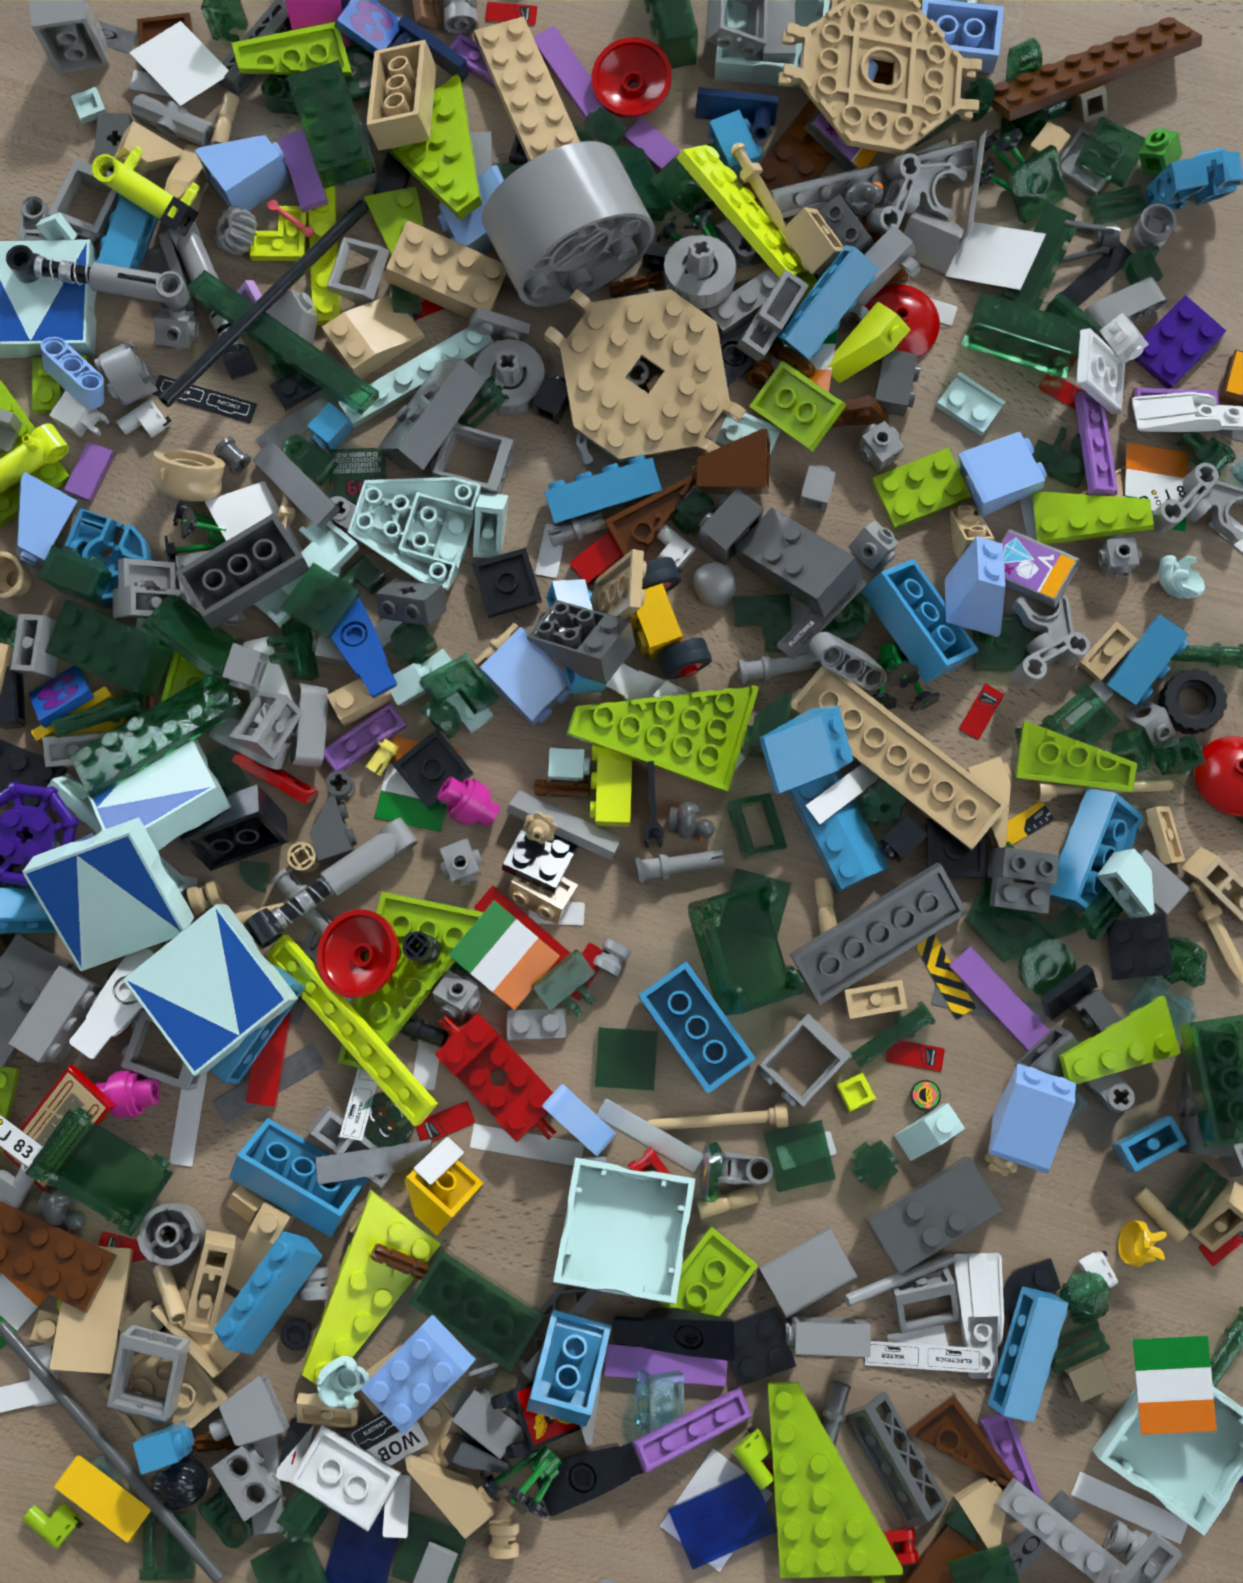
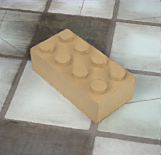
M426 40L374 52L366 125L378 151L430 140L436 64Z
M407 220L387 264L385 281L470 319V316L478 307L493 311L508 273L501 262Z

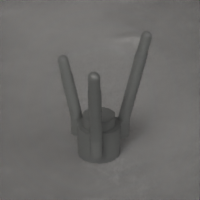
M1065 220L1064 224L1066 226L1094 231L1093 243L1098 244L1099 247L1064 256L1060 261L1067 262L1096 254H1109L1110 248H1116L1119 244V225H1097Z

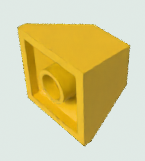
M458 1159L432 1184L424 1180L415 1170L404 1180L415 1217L436 1236L454 1219L483 1185V1182Z

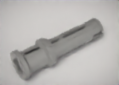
M813 652L798 654L795 659H791L789 656L770 659L769 656L763 655L760 659L737 660V670L741 685L746 684L750 680L764 679L769 681L773 675L818 669L822 666Z
M722 849L669 858L664 854H660L658 858L646 860L635 858L638 883L641 884L644 883V880L654 878L667 880L671 874L717 867L722 868L724 867Z
M291 866L281 870L270 881L273 886L277 885L287 897L286 901L292 900L293 895L302 889L306 890L307 884L303 885L294 875V869ZM316 904L313 910L307 913L303 912L304 917L320 936H322L326 927L332 922L318 904Z

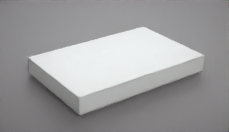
M1090 328L1080 330L1076 383L1111 414L1121 413L1125 362Z
M322 1425L291 1478L290 1483L368 1532L399 1479L401 1472L327 1426Z

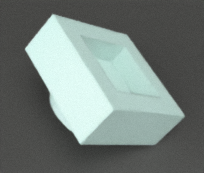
M96 87L71 96L82 124L96 120L97 113H107Z
M60 212L41 219L36 225L47 240H74L77 236Z

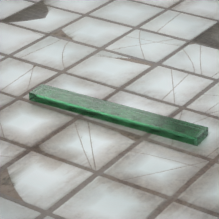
M206 270L187 286L189 295L231 324L253 305L248 299ZM266 312L245 332L246 335L361 415L379 398V391Z

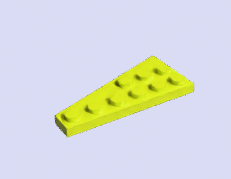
M371 1189L366 1198L367 1202L362 1215L358 1219L351 1244L348 1245L334 1282L329 1302L321 1316L322 1320L316 1336L313 1337L301 1369L302 1375L315 1385H317L319 1372L327 1363L341 1356L353 1358L414 1280L411 1273L407 1275L387 1267L385 1262L380 1264L373 1261L370 1255L375 1244L380 1243L387 1246L389 1250H397L414 1257L415 1261L419 1259L426 1263L441 1245L436 1238Z

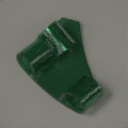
M1029 38L1009 49L1005 82L1017 78L1022 73H1030L1041 69L1042 50L1035 38ZM1070 98L1012 121L1002 116L999 140L1005 133L1013 132L1017 128L1023 134L1018 144L1038 135L1048 121L1051 122L1071 111Z

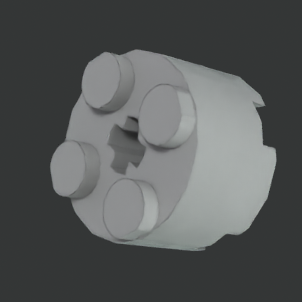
M130 340L102 353L98 358L94 359L99 372L102 375L106 374L110 382L106 384L109 393L114 399L118 398L123 406H129L158 391L154 385L156 381L145 359L142 360L138 355L134 354L133 351L137 350V347Z
M186 1203L163 1204L150 1210L142 1219L143 1222L140 1226L139 1235H137V1241L140 1251L149 1261L159 1265L172 1266L190 1260L200 1251L206 1227L203 1217L191 1205ZM171 1229H175L177 1233L173 1239L168 1238Z

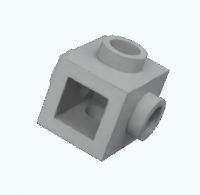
M161 308L154 317L156 345H165L175 350H183L189 348L192 342L198 338L199 324L195 322L193 311H185L184 308Z
M883 421L877 426L875 424L870 425L862 432L859 452L863 459L867 462L870 461L879 472L900 458L905 446L900 441L901 438L897 430L892 426L889 427Z
M875 520L861 530L848 548L857 555L860 563L873 570L881 564L884 567L889 564L896 556L893 551L900 543L894 538V534L889 529L882 527Z
M1123 534L1110 536L1097 553L1102 577L1114 576L1119 578L1128 576L1139 565L1142 558L1141 548L1136 546L1135 537L1125 538Z
M467 838L440 848L444 862L440 863V867L446 880L451 878L454 885L460 883L462 887L476 882V876L482 875L479 867L484 864L478 849L472 851ZM460 862H466L463 867H458Z
M448 970L432 993L435 1006L439 1007L444 1015L448 1014L451 1019L456 1017L463 1022L469 1014H475L481 1003L477 983L467 976L460 977Z

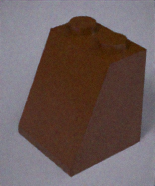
M760 429L697 457V465L692 466V482H695V486H697L701 493L726 494L729 492L732 494L739 488L745 494H769L771 438L767 429Z

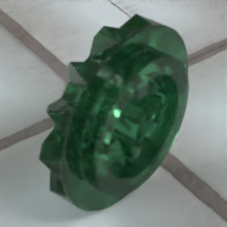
M978 77L975 82L970 83L968 91H964L965 97L963 99H979V111L973 113V119L970 122H976L984 117L992 105L995 86L993 81L986 77Z

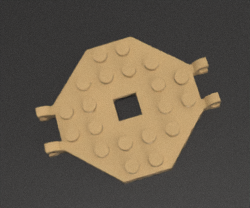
M846 0L836 5L825 16L807 27L799 26L795 23H787L786 31L782 33L781 44L795 45L802 43L800 68L784 64L783 72L779 73L778 85L792 86L799 84L847 146L901 155L953 115L958 114L961 119L968 121L973 119V113L979 111V100L960 98L962 77L968 80L975 79L976 72L982 70V59L963 58L957 49L953 51L945 41L946 35L933 19L929 20L920 9L922 5L918 0ZM869 59L894 63L892 85L875 83L868 77Z
M576 289L570 297V304L585 313L567 339L551 325L544 334V340L561 352L573 428L618 461L628 460L641 455L652 456L698 448L706 454L720 448L713 441L706 439V434L722 412L739 423L745 415L746 409L729 399L717 322L671 289L597 302L590 301L586 295ZM641 357H644L663 371V374L649 393L626 378Z

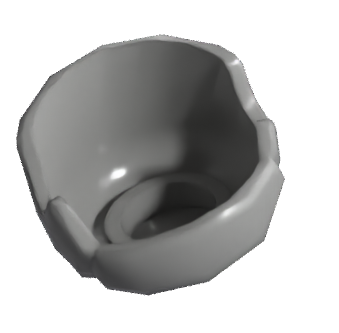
M716 561L704 564L696 570L693 587L703 605L717 608L726 606L733 600L736 592V580L732 570L727 565Z

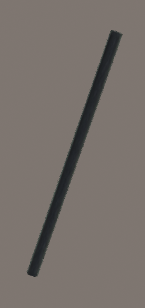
M359 200L187 368L159 396L162 404L170 407L369 211L366 202Z

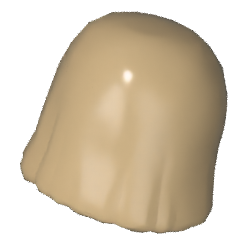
M0 552V598H17L26 594L32 586V574L29 568L15 555L8 552Z

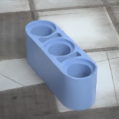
M58 337L44 339L41 343L44 370L85 408L96 409L101 407L105 401L104 382L101 374L63 339Z
M563 1083L542 1105L547 1112L597 1157L617 1135Z

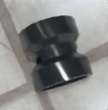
M421 931L409 933L402 945L403 953L407 958L425 965L434 963L441 951L438 940Z

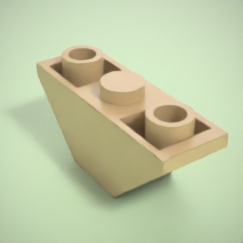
M961 505L957 509H949L953 551L958 560L976 536L995 541L993 534L977 507Z

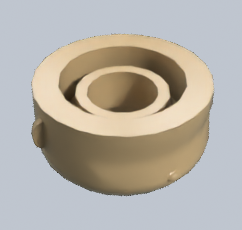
M177 448L158 449L154 451L151 481L158 491L168 497L183 501L203 502L215 498L221 492L225 463L217 457L198 451Z

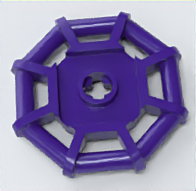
M14 781L10 782L9 787L0 793V808L11 799H14L15 804L12 809H8L2 816L0 815V855L5 858L2 867L0 866V884L8 883L30 887L23 874L10 872L14 864L28 865L33 856L55 849L58 832L64 830L61 846L74 842L77 826L80 823L79 819H75L60 798L58 789L50 786L46 788L25 785ZM23 796L40 798L42 802L38 807L27 806L24 803ZM50 806L53 807L61 818V823L56 824L49 817L48 809ZM26 827H29L28 832L33 833L32 839H27L26 844H24L20 834Z

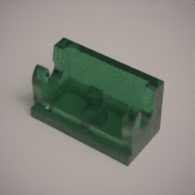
M203 0L201 10L212 39L217 41L218 39H223L230 42L240 41L238 35L230 34L229 31L232 28L247 30L249 25L241 0Z

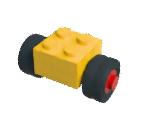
M671 557L646 561V574L642 579V589L645 590L644 604L639 610L628 617V620L631 621L632 630L637 628L638 639L636 641L641 655H647L649 662L658 660L663 676L666 679L693 676L699 670L708 666L712 662V657L704 638H692L682 641L683 635L666 592L681 582V576L677 570L676 563Z

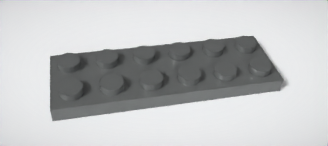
M937 862L789 955L815 1001L821 1005L967 914V911L943 866Z

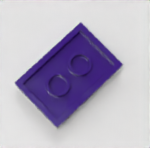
M1185 295L1144 336L1149 345L1134 360L1164 387L1171 389L1227 330Z

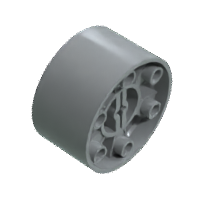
M596 141L564 145L527 162L508 176L495 189L488 199L482 214L483 226L520 299L533 307H554L570 303V297L576 289L586 296L601 290L625 274L642 258L650 247L655 234L654 223L615 150L605 143Z

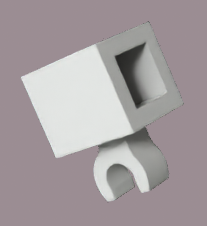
M1123 313L1119 314L1100 330V333L1117 356L1126 363L1140 356L1144 348L1149 345L1132 321Z
M67 391L64 392L50 413V417L59 427L80 439L87 429L92 434L101 436L102 433L95 427V424L99 421L105 424L110 422L97 409H89L82 406Z

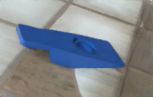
M353 592L317 611L319 619L354 674L363 680L371 697L375 698L397 686V682L387 665L388 660L380 639L357 592Z

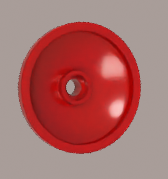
M640 37L622 38L609 44L598 55L592 69V87L599 103L609 112L627 118L644 116L657 109L669 94L672 84L670 61L665 52L650 40ZM632 83H636L638 85L634 89L629 88V85Z
M904 284L888 285L883 287L864 306L870 311L879 302L895 313L901 312L906 315V317L901 319L911 330L894 350L918 354V358H920L934 345L940 329L939 313L933 301L921 290Z
M1226 736L1218 738L1207 744L1199 753L1194 764V782L1198 792L1210 806L1227 815L1243 817V770L1239 766L1243 765V737Z
M350 910L336 917L324 930L317 948V967L323 982L333 992L348 998H363L379 991L390 980L397 966L399 943L395 930L387 919L370 910ZM369 952V959L365 961V955Z

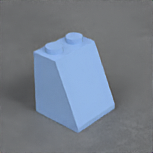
M265 135L199 147L195 150L207 179L228 207H240L249 211L290 184L287 175L289 169L283 160L285 157L284 153L276 142L271 144Z
M497 165L490 167L477 177L480 185L479 191L482 205L460 220L442 202L439 203L441 215L437 216L443 232L448 231L451 240L481 254L495 249L483 226L482 214L488 199L504 181Z
M1020 432L958 454L959 471L982 517L1044 488V478L1047 477L1046 471L1041 462H1035L1032 456L1034 448L1028 438L1023 439Z
M26 472L21 476L19 486L16 553L20 555L19 560L31 567H35L36 564L42 567L71 516L77 500Z
M976 536L944 579L946 622L998 637L1001 634L1005 596L1003 544Z
M520 627L480 669L484 681L534 727L538 722L540 724L544 723L553 712L551 709L558 702L560 704L565 702L571 694L564 671L545 651L527 640L526 636L528 633Z
M1017 1064L992 1116L989 1154L1048 1174L1075 1104L1076 1083L1068 1081L1063 1077L1047 1074L1033 1067Z

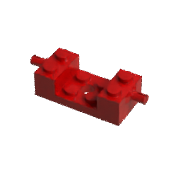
M479 1013L468 1023L459 1027L448 1014L445 1015L443 1018L450 1027L442 1019L438 1024L450 1036L447 1042L434 1055L454 1076L458 1077L516 1142L535 1128L547 1140L551 1139L552 1136L545 1130V1127L552 1135H555L557 1131L545 1120L548 1112L542 1105L553 1094V1091ZM496 1069H502L507 1074V1081L502 1086H495L491 1082V1074Z

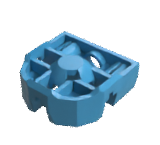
M1216 148L1198 152L1194 158L1171 162L1144 189L1148 206L1159 203L1165 204L1172 210L1183 208L1190 201L1189 196L1193 194L1195 195L1197 205H1201L1234 193L1237 190V186L1243 185L1241 154L1237 151L1228 152L1224 148Z
M80 508L50 578V582L59 592L105 608H112L113 589L119 588L118 559L128 558L154 561L152 547L134 526L128 524L124 526L113 519ZM117 532H124L119 545H116L114 539ZM111 549V556H107L104 559L100 555L104 551ZM98 581L103 584L98 593V598L95 599L91 595Z

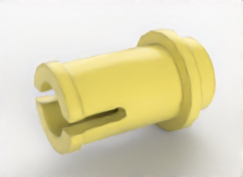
M386 738L382 743L378 742L379 748L365 766L379 776H382L383 771L393 756L398 755L397 750L399 747Z

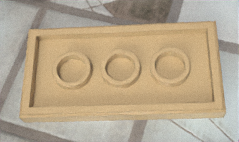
M101 1247L116 1254L117 1257L88 1312L61 1301L49 1370L113 1375L120 1336L118 1328L122 1324L133 1257L132 1249Z

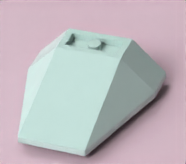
M456 477L365 480L348 529V534L417 581L442 585L443 589L448 591L459 573L475 522V506L480 495L481 485Z

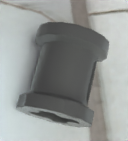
M232 437L222 440L214 450V455L225 461L232 474H239L251 462V457L248 454H244L236 446V441Z
M336 770L327 776L326 788L338 800H348L355 793V783L351 780L348 773ZM340 780H343L347 785L342 786L341 791H338L335 785H339Z

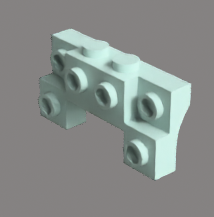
M331 521L322 529H319L313 522L307 528L302 526L299 529L301 535L310 542L301 552L310 571L253 604L279 628L299 609L303 611L306 607L313 606L318 601L319 594L326 587L329 588L337 582L341 573L340 568L359 550L358 544Z

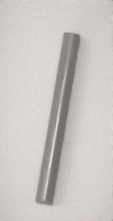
M949 1251L913 1266L902 1274L896 1273L844 1295L845 1302L850 1307L955 1263V1256Z

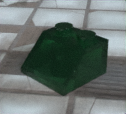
M785 692L754 716L752 725H747L743 748H748L747 757L765 759L759 738L789 721L792 692Z

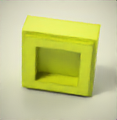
M863 1072L835 1085L848 1112H852L876 1100Z

